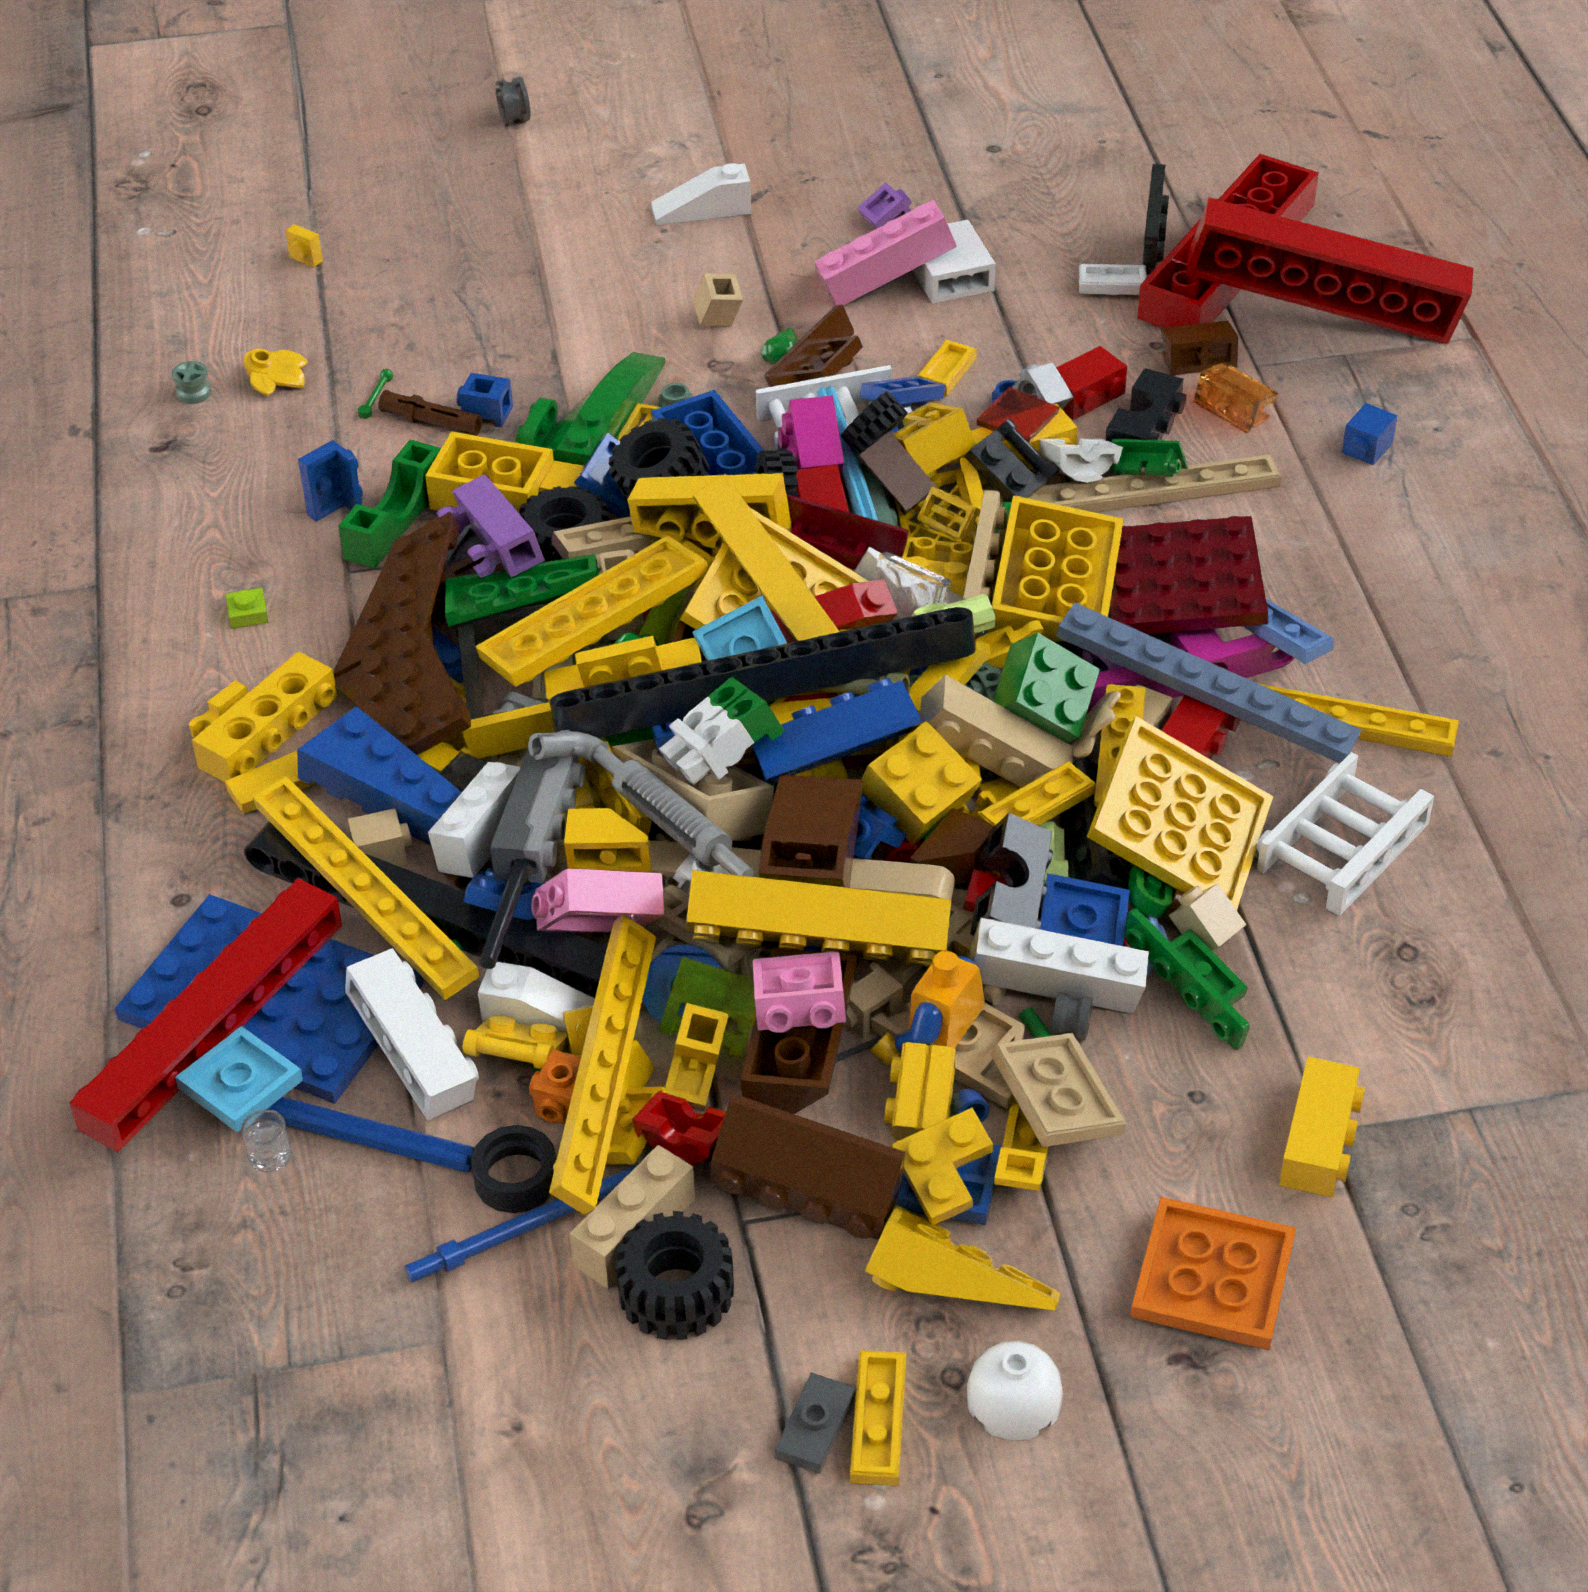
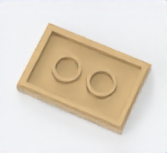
M1073 1033L993 1045L991 1056L1042 1147L1124 1134L1126 1121Z

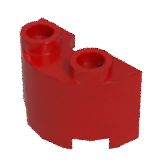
M658 1091L633 1117L632 1122L638 1138L643 1133L647 1142L653 1148L659 1145L686 1163L694 1166L697 1163L704 1162L715 1150L726 1112L708 1107L704 1114H697L686 1099Z

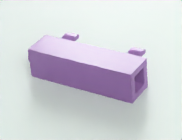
M485 474L452 490L458 507H443L436 513L439 518L451 512L459 521V535L463 532L465 526L468 525L482 541L483 544L474 545L467 551L473 561L485 557L482 563L473 567L479 577L491 574L499 563L510 577H513L545 561L533 529Z

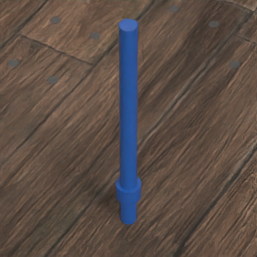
M637 1165L603 1179L598 1201L604 1199ZM560 1199L554 1200L458 1243L453 1239L436 1247L437 1252L405 1265L406 1274L412 1283L442 1269L449 1272L465 1265L464 1260L577 1210Z

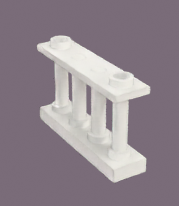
M890 365L757 389L756 414L758 422L774 419L777 428L782 427V413L787 412L790 400L818 397L817 391L819 388L832 386L836 390L848 426L860 415L855 403L871 401L860 397L862 383L891 380L892 368ZM911 407L904 408L908 413L912 412ZM902 421L897 426L899 430L904 428ZM778 431L774 432V449L786 450V448L780 449Z
M1353 752L1340 764H1333L1325 779L1272 831H1265L1259 839L1256 848L1259 852L1257 870L1264 874L1278 859H1281L1326 885L1325 889L1328 890L1326 909L1338 916H1341L1426 828L1430 821L1434 800L1432 794L1420 789L1409 801L1405 799L1401 802L1356 778L1358 755ZM1348 791L1393 815V817L1387 823L1381 822L1378 824L1337 802V800ZM1325 813L1366 835L1371 840L1365 846L1359 845L1355 847L1314 823ZM1303 836L1349 862L1342 869L1336 868L1332 870L1291 846Z

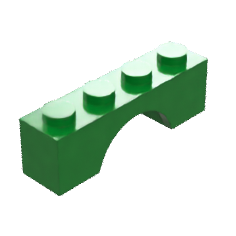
M411 439L405 444L392 460L390 480L385 494L375 508L356 504L338 525L343 558L345 560L377 568L391 550L394 541L405 533L429 503L425 475L441 450L440 447Z

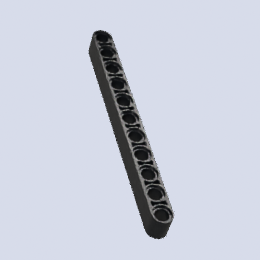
M963 607L948 608L562 692L550 699L554 731L569 730L601 738L674 722L677 719L683 720L688 712L731 677L735 678L763 700L769 701L847 684L859 679H869L888 675L889 673H897L965 658L976 651L973 613L970 609Z
M270 821L265 824L245 847L244 855L246 859L257 870L289 883H293L299 878L337 897L338 902L353 907ZM364 853L450 940L457 939L463 948L462 951L477 957L481 956L496 911L463 902L466 892ZM513 916L497 962L534 968L595 999L607 946L571 932L537 931V919L525 920Z

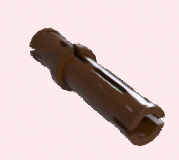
M384 390L379 398L378 408L381 412L406 417L408 422L417 423L422 421L475 436L479 434L482 427L481 414H474L424 401L423 397L419 395L409 397Z

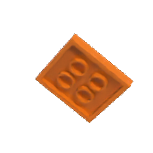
M1160 1197L1132 1302L1130 1317L1270 1350L1295 1239L1296 1227Z

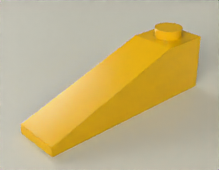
M896 1205L889 1217L865 1269V1272L873 1275L872 1281L875 1284L894 1292L899 1287L908 1292L1055 1311L1060 1298V1292L1013 1266L1002 1264L999 1269L991 1265L993 1259L986 1254L987 1251L980 1247L959 1244L958 1246L950 1242L949 1235L951 1231L938 1224L932 1226L928 1219Z

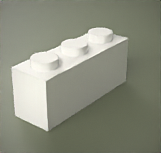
M488 762L430 829L428 835L438 872L474 878L491 857L490 846L520 767L505 765L500 762Z

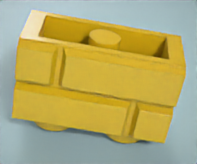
M905 1042L902 1046L901 1057L893 1056L890 1082L897 1083L895 1098L887 1097L884 1123L892 1125V1136L895 1140L904 1139L949 1118L956 1067V1049L953 1047L927 1046L926 1044Z

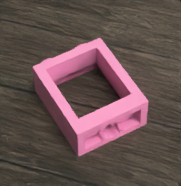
M567 868L535 889L531 909L533 916L537 917V931L611 934L613 922L622 915H626L644 927L664 915L662 873Z

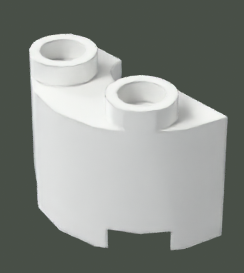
M1039 439L1041 455L1049 463L1053 461L1059 467L1060 471L1058 473L1086 483L1101 480L1103 478L1101 475L1108 471L1113 463H1118L1123 447L1104 439H1080L1078 445L1065 444L1063 439Z

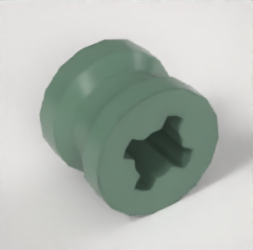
M186 361L175 366L172 370V377L175 384H177L175 391L179 401L187 404H196L203 402L210 396L211 389L208 381H206L207 369L204 364L197 361Z

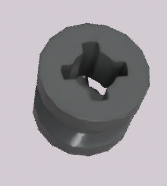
M1058 992L1053 1011L1051 1034L1073 1033L1077 1039L1086 1040L1093 998L1083 997L1080 1000L1071 999L1066 993Z

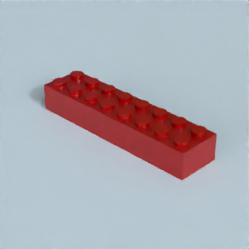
M1259 154L1218 200L1301 221L1315 205L1319 172ZM1200 220L1140 285L1137 319L1162 328L1213 322L1241 290L1185 275L1189 250Z
M1209 197L1189 250L1185 275L1448 344L1472 295L1474 268Z

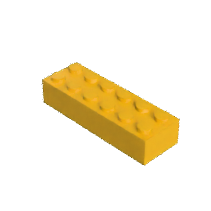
M692 870L686 932L694 933L693 939L703 942H719V937L725 936L736 938L737 945L747 947H761L763 941L778 942V948L804 950L806 946L821 947V952L839 951L840 954H846L849 951L864 952L863 959L883 962L889 961V957L892 955L906 957V964L931 966L934 956L947 949L951 899Z

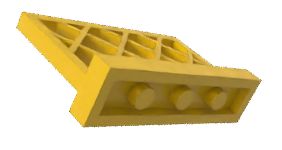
M965 457L959 458L961 468L937 473L930 478L938 489L942 485L957 482V485L948 494L981 509L984 493L978 471ZM936 497L937 500L941 501L938 505L945 509L953 505ZM895 500L901 528L909 531L908 539L909 537L918 538L923 536L938 541L958 542V540L942 532L930 529L931 526L923 522L919 525L909 521L916 513L919 514L924 501L904 515L900 511L901 506ZM961 509L957 515L965 518L967 511ZM930 510L929 517L946 523L948 527L954 530L960 529V524ZM976 517L974 523L978 525L979 517ZM970 530L968 537L972 538L971 543L973 542V544L971 545H974L976 532ZM996 556L995 559L997 563V568L1000 556Z

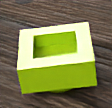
M263 588L225 594L231 629L269 623Z

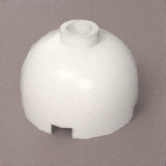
M1022 1341L1001 1342L987 1349L974 1362L967 1383L968 1410L973 1419L975 1414L976 1418L984 1424V1430L989 1434L1010 1441L1029 1440L1038 1436L1040 1429L1046 1427L1050 1422L1052 1426L1058 1419L1063 1398L1059 1369L1051 1357L1037 1346Z

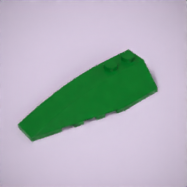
M632 352L622 359L588 395L552 427L541 447L553 450L554 461L585 466L600 440L607 433L617 439L635 405L644 402L665 365V358Z

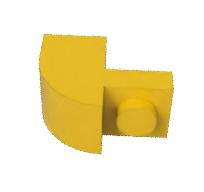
M686 1003L665 1089L668 1094L686 1099L692 1108L705 1111L729 1014Z

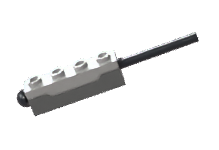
M529 748L527 749L490 846L494 877L508 881L479 959L480 966L485 969H493L497 963L524 882L529 880L530 882L543 883L549 866H555L558 840L565 838L568 809H575L576 789L584 784L585 766L584 763H579L578 756L551 757L536 760L535 757L530 755Z

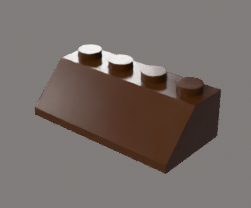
M773 948L771 957L824 952ZM839 953L846 1014L858 956ZM756 1017L740 1079L742 1097L795 1114L828 1095L844 1022L836 1023L828 1028H817L812 1025L792 1027L790 1030L777 1033L770 1030H758Z
M732 1093L711 1160L710 1183L716 1184L721 1190L730 1194L742 1193L757 1198L770 1208H786L800 1213L811 1222L818 1224L829 1223L844 1228L849 1234L857 1238H873L879 1241L897 1199L906 1152Z

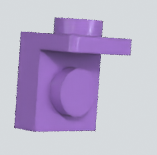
M885 183L859 205L857 209L861 216L877 229L893 220L900 213L904 215L910 212L909 205L912 202L902 189L899 188L895 191L890 185Z

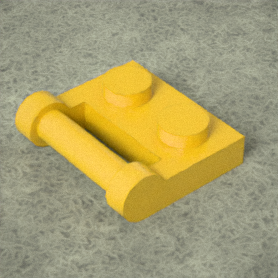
M493 1016L487 1018L476 1030H467L462 1050L463 1054L478 1057L480 1054L533 1063L534 1068L542 1070L552 1049L566 1052L569 1043L567 1033L557 1031V1028L553 1025L537 1023L529 1026L515 1023V1019L508 1016Z

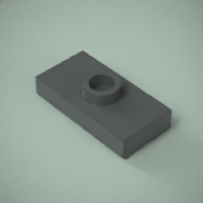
M811 1372L775 1448V1459L820 1474L856 1397L855 1387Z

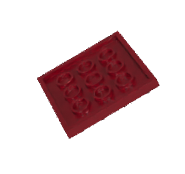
M1231 516L1219 519H1194L1183 522H1158L1147 525L1122 526L1110 601L1111 619L1145 634L1268 624V608L1252 516Z

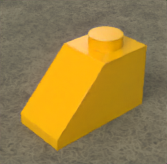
M610 808L568 809L564 847L567 867L569 869L651 872L652 863L649 839L645 833Z

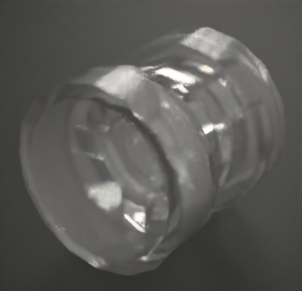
M260 1110L252 1113L244 1120L241 1132L244 1144L246 1145L249 1164L261 1172H272L284 1167L291 1159L292 1150L289 1137L287 1136L286 1123L282 1115L273 1110Z

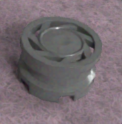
M515 77L511 82H506L505 80L496 81V86L500 85V88L495 89L503 123L505 125L512 124L516 119L521 121L530 120V102L523 78Z

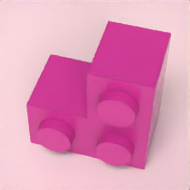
M833 395L790 400L787 412L782 413V427H778L780 449L786 448V450L793 452L796 460L794 466H797V470L837 464L839 473L841 474L844 458Z

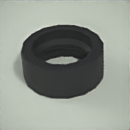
M512 1125L500 1127L486 1134L475 1146L471 1158L476 1193L486 1205L497 1211L508 1213L530 1211L545 1203L552 1195L549 1193L554 1173L553 1165L556 1161L554 1145L546 1134L528 1126ZM507 1156H531L541 1162L542 1168L533 1177L522 1182H500L490 1177L488 1172L497 1161Z

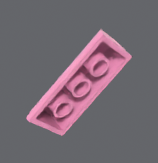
M933 199L917 206L914 210L895 220L887 222L872 232L856 238L849 244L827 253L824 257L814 262L835 304H842L844 306L957 247L945 217Z

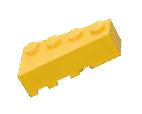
M783 473L726 475L751 509L791 532L792 525ZM723 475L638 478L628 498L634 533L660 538L668 535L674 540L681 542L683 538L700 541L702 546L711 548L722 545L724 540L695 502L693 494Z

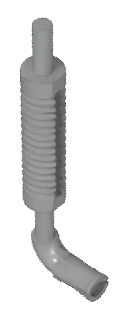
M562 730L554 733H535L531 735L528 748L530 755L535 757L536 760L551 757L578 756L592 763H599L614 775L612 786L618 793L707 867L721 864L733 875L753 877L754 870L731 851V837L637 760H629L623 763L609 751L608 744L595 736L582 732Z

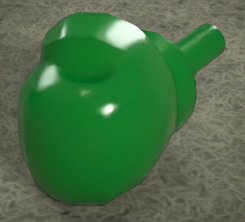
M787 328L786 331L779 332L776 336L768 339L761 350L762 358L773 365L778 362L798 342L794 330Z

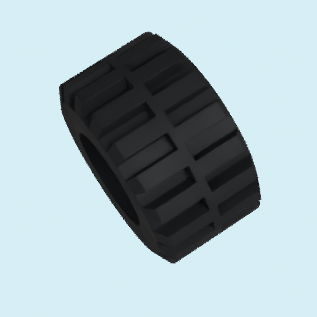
M659 418L655 422L649 420L640 427L632 428L628 435L624 434L619 439L620 444L614 446L611 451L613 456L609 458L608 463L611 467L609 468L610 475L627 503L638 478L709 476L707 472L710 470L707 458L692 431L685 423H680L679 420L674 418L669 421L667 418Z
M558 486L553 487L552 490L545 489L539 491V495L529 497L527 503L522 504L519 509V514L535 533L545 560L543 562L563 559L552 545L553 531L610 521L608 506L606 502H602V497L598 494H591V491L585 488L579 490L575 486H568V488Z
M673 1211V1216L664 1217L662 1212L653 1215L654 1220L651 1222L643 1219L636 1223V1232L628 1230L623 1236L624 1245H619L616 1252L617 1261H615L619 1302L622 1310H626V1318L631 1324L639 1322V1330L648 1335L650 1332L656 1331L657 1338L665 1340L668 1339L669 1335H677V1340L687 1339V1333L695 1332L697 1336L706 1333L707 1324L715 1327L722 1321L721 1313H728L731 1307V1297H734L732 1249L729 1248L728 1238L724 1233H718V1226L711 1220L704 1224L702 1216L694 1213L690 1217H684L683 1211ZM672 1269H683L695 1273L691 1277L680 1281H665L656 1278L657 1275Z

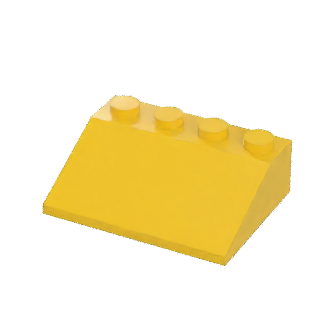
M1013 495L991 599L996 619L995 627L987 629L985 635L1008 625H1011L1015 631L1031 621L1039 620L1044 629V633L1041 635H1044L1053 642L1065 641L1056 637L1059 625L1074 602L1108 617L1124 519Z

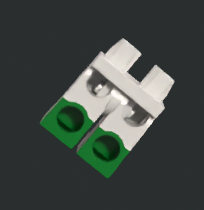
M731 677L688 712L683 721L677 719L669 725L675 736L660 747L659 750L669 765L676 771L679 769L685 778L694 785L709 772L720 780L728 773L726 767L738 763L743 757L745 750L765 735L773 741L784 733L785 730L765 700Z

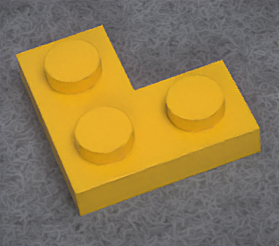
M973 1108L891 1144L892 1148L906 1152L902 1172L932 1226L973 1208V1199L956 1169L993 1152V1143Z

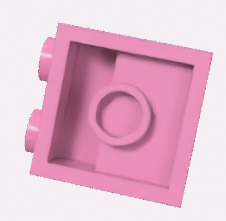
M839 951L753 959L754 998L758 1030H770L781 1033L790 1030L792 1027L812 1025L817 1028H828L836 1023L846 1022Z

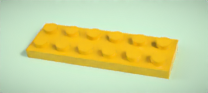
M667 535L475 646L482 661L515 687L530 682L537 674L554 664L566 661L571 654L587 645L598 642L605 634L619 626L629 624L633 621L634 617L652 607L663 604L667 598L682 589L694 586L699 579L704 577L709 569L707 561Z

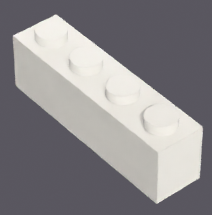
M981 918L971 943L969 959L981 969L982 984L1056 998L1058 992L1066 993L1071 999L1076 1000L1090 997L1093 998L1092 1006L1133 1014L1146 988L1149 952Z
M392 948L348 966L345 984L347 996L427 1121L473 1101L476 1081L479 1079L477 1068L470 1057L464 1058L457 1047V1039L452 1028L447 1024L443 1025L436 1015V1007L431 996L426 992L422 993L417 986L414 972L407 961L402 962Z

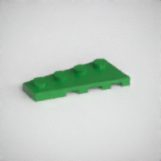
M591 554L539 563L513 577H510L505 569L495 570L485 577L471 574L447 578L445 582V615L448 627L566 594L598 576L596 556Z

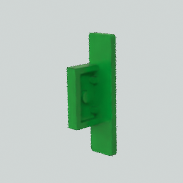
M1137 908L1128 912L1124 936L1129 946L1134 949L1148 951V961L1153 965L1157 975L1162 980L1168 981L1182 995L1185 1004L1191 1010L1197 1011L1211 1025L1214 1034L1220 1040L1226 1041L1234 1050L1241 1048L1244 1045L1250 1025L1232 1005L1245 997L1248 987L1191 929L1169 942Z

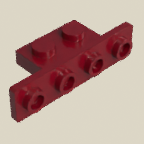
M786 494L792 525L790 533L848 569H856L869 547L900 563L909 536L907 529Z

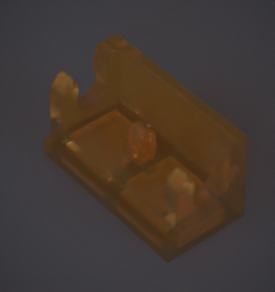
M1223 362L1200 372L1193 402L1241 431L1248 433L1251 431V428L1262 424L1270 417L1269 414L1262 412L1265 406L1271 405L1276 401L1278 392L1228 363Z

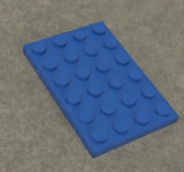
M209 894L115 1007L118 1020L141 1029L147 1027L163 1011L169 1001L175 999L199 972L204 971L220 955L225 946L231 944L247 929L249 923L262 913ZM329 939L243 1026L301 1069L303 1081L296 1085L295 1089L335 1104L379 1045L345 992L347 967L370 958L374 954ZM412 969L416 984L420 989L424 984L423 977L416 970Z

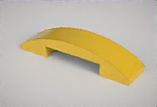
M1012 1094L994 1184L1040 1191L1049 1146L1042 1147Z

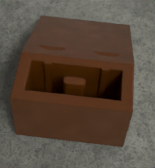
M780 774L763 835L758 870L759 877L850 888L863 780Z

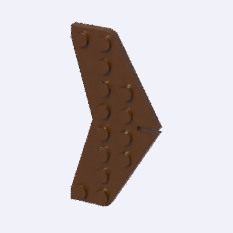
M451 512L428 521L423 527L394 541L391 546V552L333 671L335 685L364 713L416 755L471 727L470 712L465 702L459 697L433 644L432 610L447 552L456 547L459 536V521Z

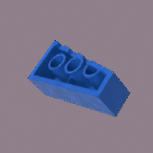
M357 706L297 749L298 779L308 784L315 782L327 788V794L339 800L345 797L361 805L362 811L367 814L395 808L399 824L407 823L410 835L431 845L428 832L462 793Z

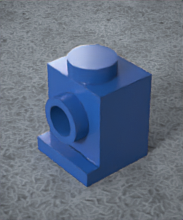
M470 373L464 386L461 385L458 389L457 405L461 407L462 411L481 414L482 420L495 421L496 427H502L513 408L511 381L508 378Z

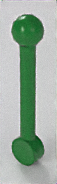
M383 369L380 372L381 379L365 405H361L358 408L360 418L368 419L372 416L371 408L386 382L393 379V372L390 369Z

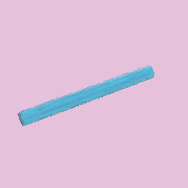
M832 386L827 388L821 387L817 391L818 397L833 395L839 435L841 436L842 432L846 430L847 423L836 390ZM840 437L844 458L841 476L853 513L878 520L857 454Z

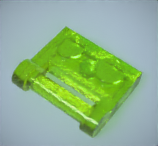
M682 956L658 1032L671 1035V1032H679L682 1016L677 1014L681 1003L685 1005L689 1003L728 1013V1018L738 1021L735 1033L725 1031L721 1047L728 1049L729 1055L741 1058L756 1012L754 979Z

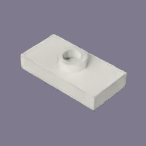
M1079 264V294L1139 295L1140 285L1146 279V266Z

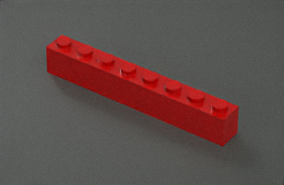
M299 878L286 890L280 892L275 901L259 917L254 918L249 923L247 929L231 944L225 946L220 955L204 971L199 972L175 999L169 1001L163 1011L147 1027L142 1028L117 1056L111 1058L104 1069L88 1085L78 1090L74 1098L69 1102L77 1130L118 1153L180 1090L177 1087L175 1077L239 1027H243L343 926L338 898Z

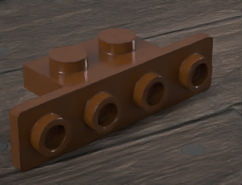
M842 304L835 305L765 373L764 377L769 387L833 376L853 362V357L863 346L858 335L852 336L854 329Z

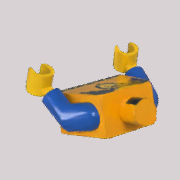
M950 951L937 953L933 958V963L913 989L908 1030L898 1034L895 1038L889 1032H886L870 1051L883 1064L888 1066L892 1063L893 1056H899L902 1053V1046L905 1042L926 1044L927 1046H947L955 1049L985 1007L981 969L967 957L957 956Z

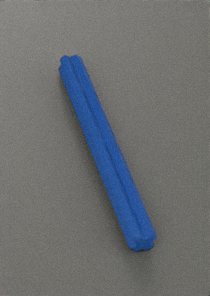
M281 1097L257 1116L258 1118L464 1172H469L472 1169L471 1158L475 1149L473 1146Z

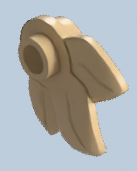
M1112 691L1106 694L1086 714L1080 737L1067 742L1073 746L1074 757L1080 759L1091 754L1094 743L1099 738L1102 728L1116 719V715L1111 708L1118 701L1121 693Z

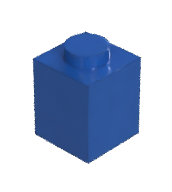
M1365 403L1345 426L1342 453L1374 465L1393 444L1398 415Z

